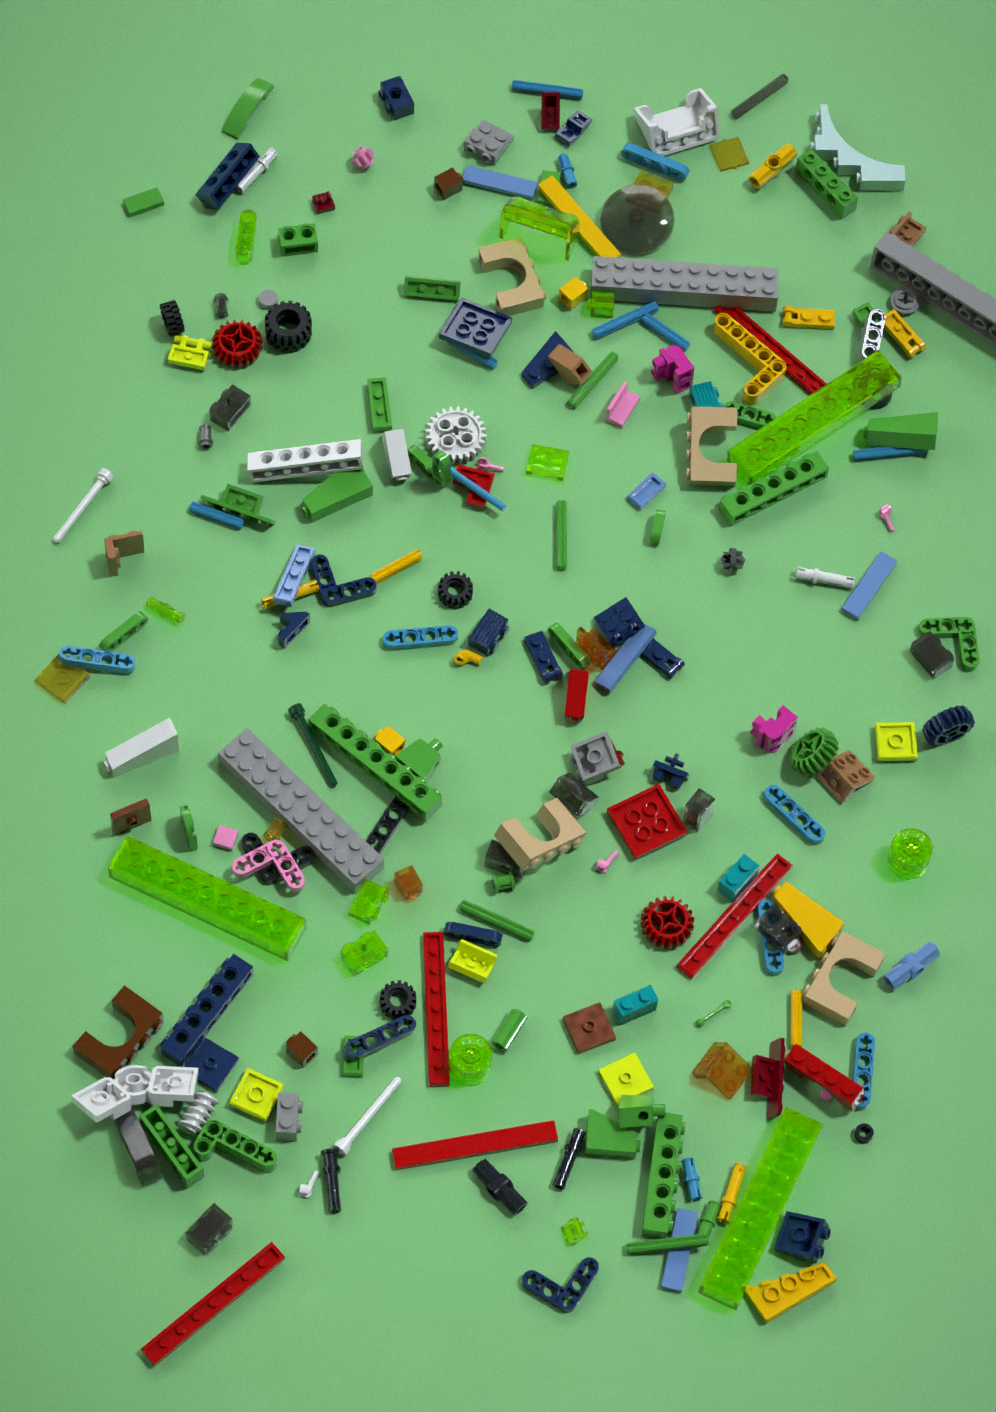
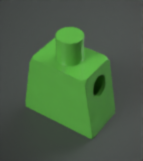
M436 738L429 744L423 739H418L395 757L401 765L408 766L416 777H422L427 783L440 765L441 755L438 751L443 745Z
M621 1095L618 1108L620 1128L650 1126L654 1123V1117L666 1116V1104H654V1097L651 1095Z

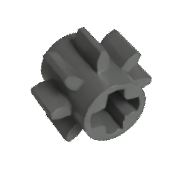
M730 548L729 552H723L724 554L721 558V562L724 565L723 569L736 573L737 568H743L745 559L742 551Z

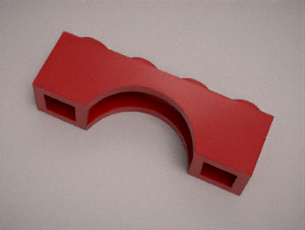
M798 1044L794 1045L784 1059L787 1069L802 1079L807 1078L816 1082L827 1090L837 1102L852 1112L865 1096L862 1086Z

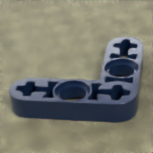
M319 554L312 558V572L317 585H319L322 602L326 606L342 605L371 597L376 593V581L370 577L336 585L327 557ZM319 561L323 564L322 572H320V567L317 565ZM328 577L331 581L328 584H322L320 579ZM366 584H368L369 587H371L370 590H367V588H365ZM351 588L355 593L347 596L344 591ZM339 591H341V597H342V598H339V595H338V592H339ZM329 594H331L332 597H334L333 600H330V598L328 597Z
M592 1257L583 1259L565 1288L534 1270L524 1273L522 1285L527 1291L562 1312L570 1313L576 1309L596 1277L599 1264ZM592 1264L593 1270H589L587 1276L584 1277L583 1274L586 1269L584 1265L589 1266ZM527 1277L530 1278V1279H531L532 1277H535V1282L538 1283L539 1285L541 1284V1281L544 1282V1283L542 1284L541 1288H540V1291L537 1290V1289H538V1285H537V1284H535V1283H532L531 1285L528 1284V1279H527ZM581 1280L584 1283V1288L576 1290L572 1286L573 1282ZM551 1286L555 1289L556 1293L553 1296H546L544 1289ZM570 1293L574 1294L571 1300L572 1305L564 1306L563 1299L567 1300Z

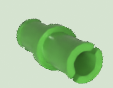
M714 1200L708 1202L706 1212L700 1219L701 1225L697 1234L706 1233L710 1236L712 1228L717 1224L716 1218L721 1208L719 1202Z

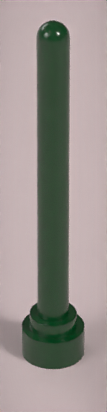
M301 703L294 704L288 709L290 717L294 718L300 725L330 786L336 787L338 784L304 718L305 709Z

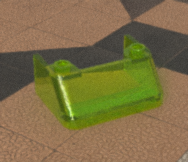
M519 196L512 197L503 206L500 215L499 239H503L511 221L567 240L565 260L569 261L579 236L580 221L576 215L558 211L525 200Z

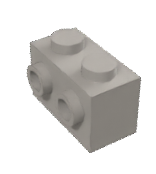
M278 1093L276 1140L297 1141V1133H301L302 1121L298 1120V1113H302L303 1101H299V1094Z

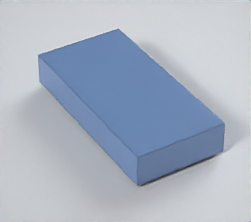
M652 472L627 496V500L641 511L666 488L667 484Z

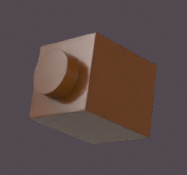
M452 167L434 177V188L442 199L445 200L462 191L464 180L459 172L457 173Z
M301 1031L297 1035L293 1034L286 1042V1052L303 1068L318 1055V1047Z

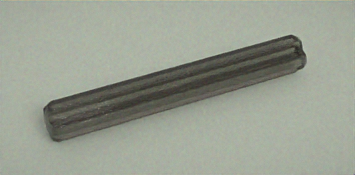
M781 74L733 108L731 115L738 119L786 85L789 78L785 74Z

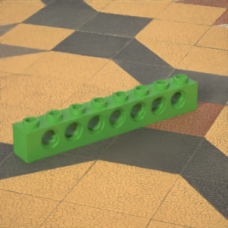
M324 703L308 719L309 728L392 795L398 797L402 803L409 806L412 811L425 821L442 806V795L437 789L430 788L422 777H416L408 766L401 765L396 757L391 753H386L378 742H372L364 731L357 730L352 722L347 718H342L335 708L328 707ZM332 724L337 725L336 727H333V728L329 727V725H332ZM345 736H350L351 738H350V739H344L343 737H345ZM361 747L366 748V749L363 750V751L357 750V749H359V748H361ZM374 759H379V760H381L380 762H377V763L373 762ZM388 771H394L395 773H394V774H388L387 772H388ZM405 782L410 783V785L403 786L401 784ZM419 794L425 795L422 798L416 797Z

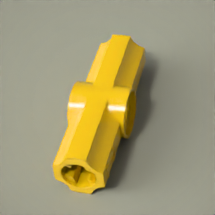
M785 144L775 154L769 155L766 158V162L749 176L751 185L760 189L769 180L778 177L780 171L797 157L798 153L791 144Z

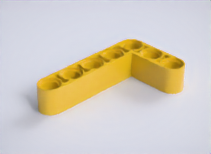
M720 313L715 317L714 333L759 371L745 385L743 393L745 404L750 406L756 405L784 380L786 363L728 314Z

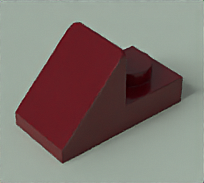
M542 92L541 129H560V92Z

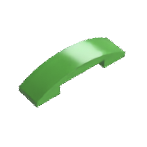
M261 78L255 79L233 107L222 132L239 139L247 127V121L262 99L265 100L274 85Z

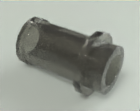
M218 293L213 301L216 303L217 318L222 319L229 316L227 309L228 297L224 293Z

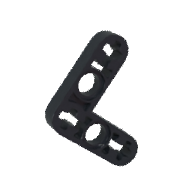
M246 833L242 838V847L246 854L253 851V847L251 844H248L247 840L254 841L256 849L264 845L255 833ZM302 846L290 852L300 870L311 865L314 861V851L309 846ZM302 853L309 854V859L302 858ZM273 863L257 871L266 884L272 885L283 880ZM283 863L281 864V868H282L283 870H289V869L283 868V866H282ZM268 871L274 873L273 878H271V876H267Z

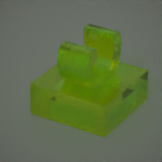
M572 1218L560 1227L567 1246H574L589 1235L588 1232H583L582 1227L585 1224L584 1222H579L578 1218Z

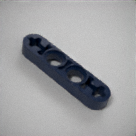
M404 1015L348 1041L344 1047V1056L352 1061L358 1060L411 1035L416 1027L415 1019L410 1015ZM404 1022L406 1024H411L409 1029L407 1027L401 1028L400 1031H398V1028L402 1027ZM385 1029L392 1030L394 1037H385L383 1031ZM372 1037L376 1040L377 1044L373 1047L368 1046L366 1039ZM360 1044L362 1045V1047L357 1050L356 1054L354 1052H349L351 1046L353 1049L359 1047Z

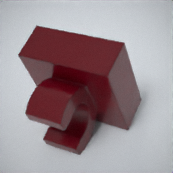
M330 191L312 196L317 214L335 210V204Z

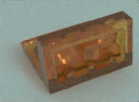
M581 626L577 629V645L588 656L590 662L603 671L618 651L593 628L588 632Z
M714 1042L692 1071V1074L696 1078H707L727 1099H732L751 1073L752 1067L727 1042Z

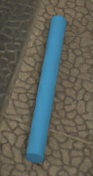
M451 467V476L502 512L505 510L507 505Z

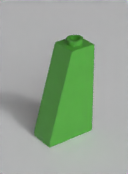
M938 412L869 419L868 427L864 426L863 438H867V446L935 450Z
M363 469L334 472L303 498L302 512L313 523L372 496L373 485Z

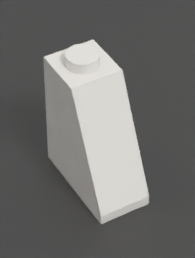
M404 429L384 432L382 434V441L391 479L396 478V481L408 479L407 476L411 475L412 472Z

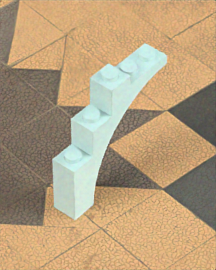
M820 104L819 112H816L815 120L816 123H819V127H817L814 142L810 143V149L822 160H833V168H836L837 175H856V184H859L860 191H903L906 181L904 165L879 162L853 149L834 128L828 112V105Z

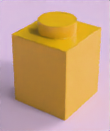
M574 277L559 289L558 299L570 310H573L588 297L587 284L584 281H580L577 277Z
M389 726L384 730H379L374 737L375 741L382 746L386 753L396 756L405 749L406 740Z

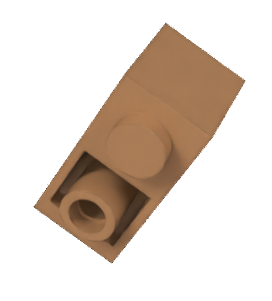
M558 344L548 356V359L568 385L583 384L593 372L582 357L561 344Z

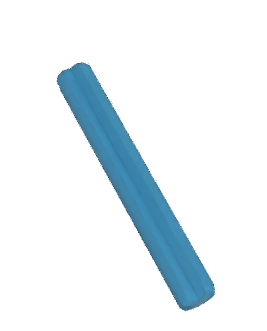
M513 80L512 90L537 94H542V92H560V97L582 99L583 89L521 80Z
M656 301L646 304L593 328L592 335L595 339H598L642 319L647 313L651 315L658 312L659 306Z
M895 447L853 450L854 461L917 455L925 454L927 450Z

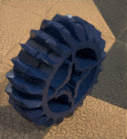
M955 706L947 710L944 709L937 715L932 716L923 725L922 731L929 745L942 746L965 736L974 727L975 721L968 707Z

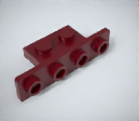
M781 1037L770 1043V1058L760 1055L752 1057L750 1095L768 1100L767 1119L769 1120L780 1116L783 1110L782 1093L784 1090L783 1073L785 1070L784 1054L786 1048L784 1046L785 1039Z

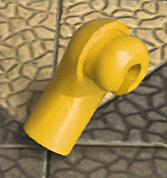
M469 650L461 651L454 656V662L457 665H463L468 662L480 665L483 656Z

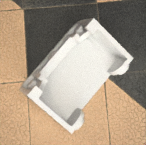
M702 88L692 90L687 94L685 98L686 106L653 115L652 109L647 105L634 108L635 118L652 152L665 156L714 141L718 138L720 134L718 109Z

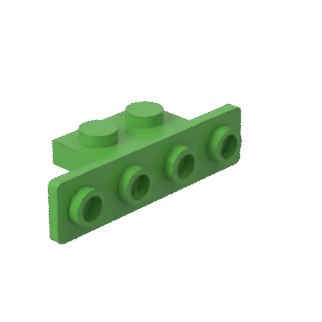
M228 483L221 501L204 495L200 497L205 500L204 504L212 507H215L216 504L223 506V511L232 514L233 511L240 512V517L248 520L251 517L257 518V523L268 526L269 523H275L272 519L258 515L264 496Z

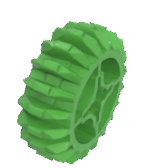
M817 727L815 730L811 729L809 733H804V736L799 737V740L794 743V747L790 749L788 761L792 769L802 776L816 775L818 771H823V768L833 761V757L837 755L836 751L839 749V742L835 735L824 727Z

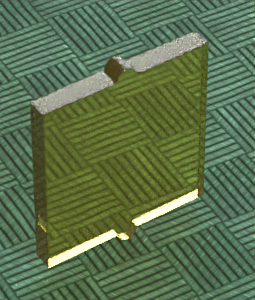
M738 137L728 140L723 139L721 142L710 144L721 172L737 169V167L749 164V160Z

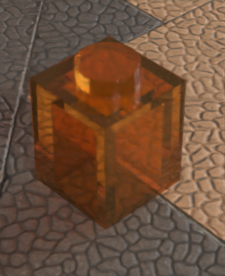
M412 865L394 873V882L404 900L415 899L421 895L423 884Z

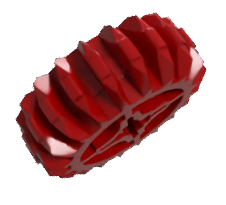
M235 319L233 323L227 321L226 326L221 324L220 330L216 329L215 335L212 338V348L215 356H218L219 362L224 360L225 366L231 363L232 368L235 364H238L241 368L242 364L248 366L249 361L254 363L255 357L259 358L262 351L263 339L260 331H257L256 326H251L250 322L244 324L243 320L240 323H237Z
M663 896V901L658 897L655 898V903L650 901L648 907H644V914H641L642 922L640 927L644 928L642 930L643 935H647V941L653 939L654 946L660 943L661 949L664 948V945H668V948L671 949L672 944L677 948L680 946V942L685 944L687 938H690L692 935L691 931L694 930L693 923L695 918L691 917L693 914L692 910H687L688 904L681 905V899L675 902L674 896L670 900ZM676 914H678L681 917L684 926L681 925L678 920H676ZM651 919L659 925V931L654 928Z

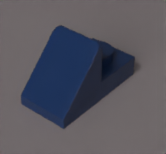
M280 613V623L285 626L278 634L281 647L285 649L310 623V613Z

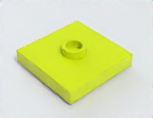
M915 722L875 723L878 761H917Z
M635 1052L598 1071L617 1107L619 1106L621 1095H643L654 1089Z
M247 1068L229 1105L267 1122L278 1100V1093H282L284 1089V1084Z

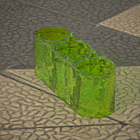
M245 210L240 215L235 251L236 260L242 265L249 264L253 258L257 232V215L253 210Z

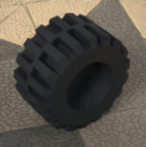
M289 300L288 303L281 301L280 305L274 304L273 308H270L265 316V335L268 343L273 345V348L276 350L280 348L282 352H285V350L293 352L294 349L298 351L301 346L304 348L307 345L306 342H309L312 336V318L310 317V312L306 311V307L304 305L300 306L298 302L294 304ZM285 323H293L297 325V327L292 330H284L280 328V326Z

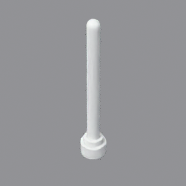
M102 468L99 471L97 482L53 537L55 543H59L102 486L110 484L113 480L114 475L109 470Z
M395 1077L346 1137H342L334 1143L333 1148L338 1149L340 1155L346 1156L351 1150V1142L401 1084L402 1080L400 1077Z

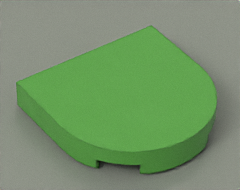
M183 805L179 807L180 817L191 852L198 848L196 834L194 835V823L190 809H188V805Z

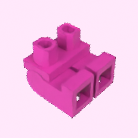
M671 345L667 349H660L659 356L652 359L654 368L651 369V374L654 379L658 381L665 378L667 382L673 380V391L676 395L689 389L693 385L695 367L685 353L676 345Z
M782 705L777 712L776 721L772 717L767 721L759 715L752 722L753 728L750 734L756 738V745L759 748L763 746L766 752L775 753L795 733L798 716Z

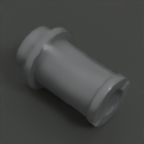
M208 424L200 425L198 445L201 449L208 450L213 445L211 426Z

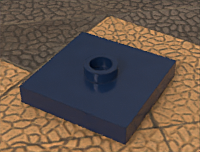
M204 1037L184 1067L198 1068L199 1075L197 1081L218 1092L238 1063L239 1057Z

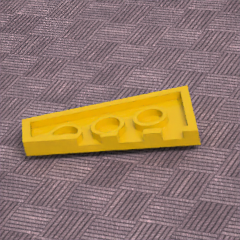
M824 1262L801 1269L799 1272L791 1275H782L780 1278L772 1281L760 1282L756 1286L743 1287V1291L767 1324L837 1282V1278Z

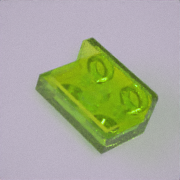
M367 879L348 912L349 916L371 925L373 919L377 920L381 912L379 908L382 903L385 904L389 899V885L384 884L381 886Z

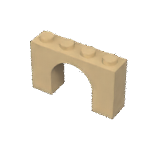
M521 237L478 248V259L484 273L501 268H512L519 271L525 278V281L519 287L496 293L495 304L498 312L507 316L543 308L544 300L546 299L545 291L539 285L538 273L535 274L533 270L534 262L532 258L529 259L527 244H523Z
M692 406L691 411L687 412V424H690V431H687L686 441L690 442V449L686 451V461H690V468H686V479H689V485L735 486L737 463H715L709 461L702 455L699 449V440L710 431H736L737 408Z
M558 798L544 803L536 815L550 832L552 841H542L534 838L526 831L516 817L501 823L494 834L495 838L523 871L530 867L533 869L541 862H548L558 854L563 855L568 849L572 847L575 849L583 843L582 839L587 832Z
M842 931L839 937L835 936L831 943L833 949L830 953H825L821 961L823 963L822 968L816 969L812 976L814 980L812 985L808 984L802 995L805 996L803 1004L847 1026L856 1010L857 1002L842 995L832 987L829 980L830 972L839 966L847 965L875 977L883 963L885 953Z

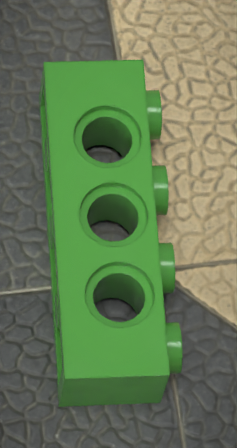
M812 149L797 158L795 168L797 173L841 219L856 210L858 197Z
M157 1104L139 1115L141 1125L187 1188L204 1177V1168Z

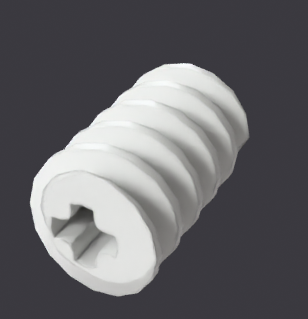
M203 1091L195 1093L194 1101L189 1103L190 1106L186 1108V1113L182 1115V1120L178 1122L180 1130L196 1138L198 1137L196 1131H202L200 1124L205 1126L207 1123L204 1117L211 1118L208 1111H215L211 1104H219L216 1098Z

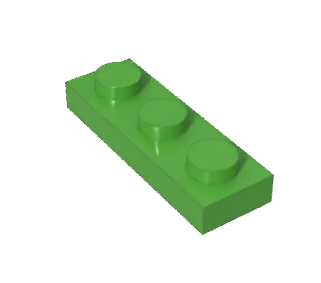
M405 275L403 295L459 301L461 281Z
M386 377L367 379L373 432L392 430Z

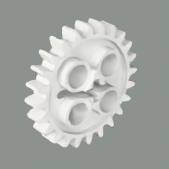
M450 406L448 412L443 408L442 414L436 412V418L430 417V423H427V429H425V442L428 443V449H432V454L442 450L452 460V464L455 463L456 459L462 464V459L465 458L469 462L470 456L476 458V452L481 453V447H485L487 435L484 421H480L479 415L474 417V411L467 413V408L460 411L459 406L453 411V408Z

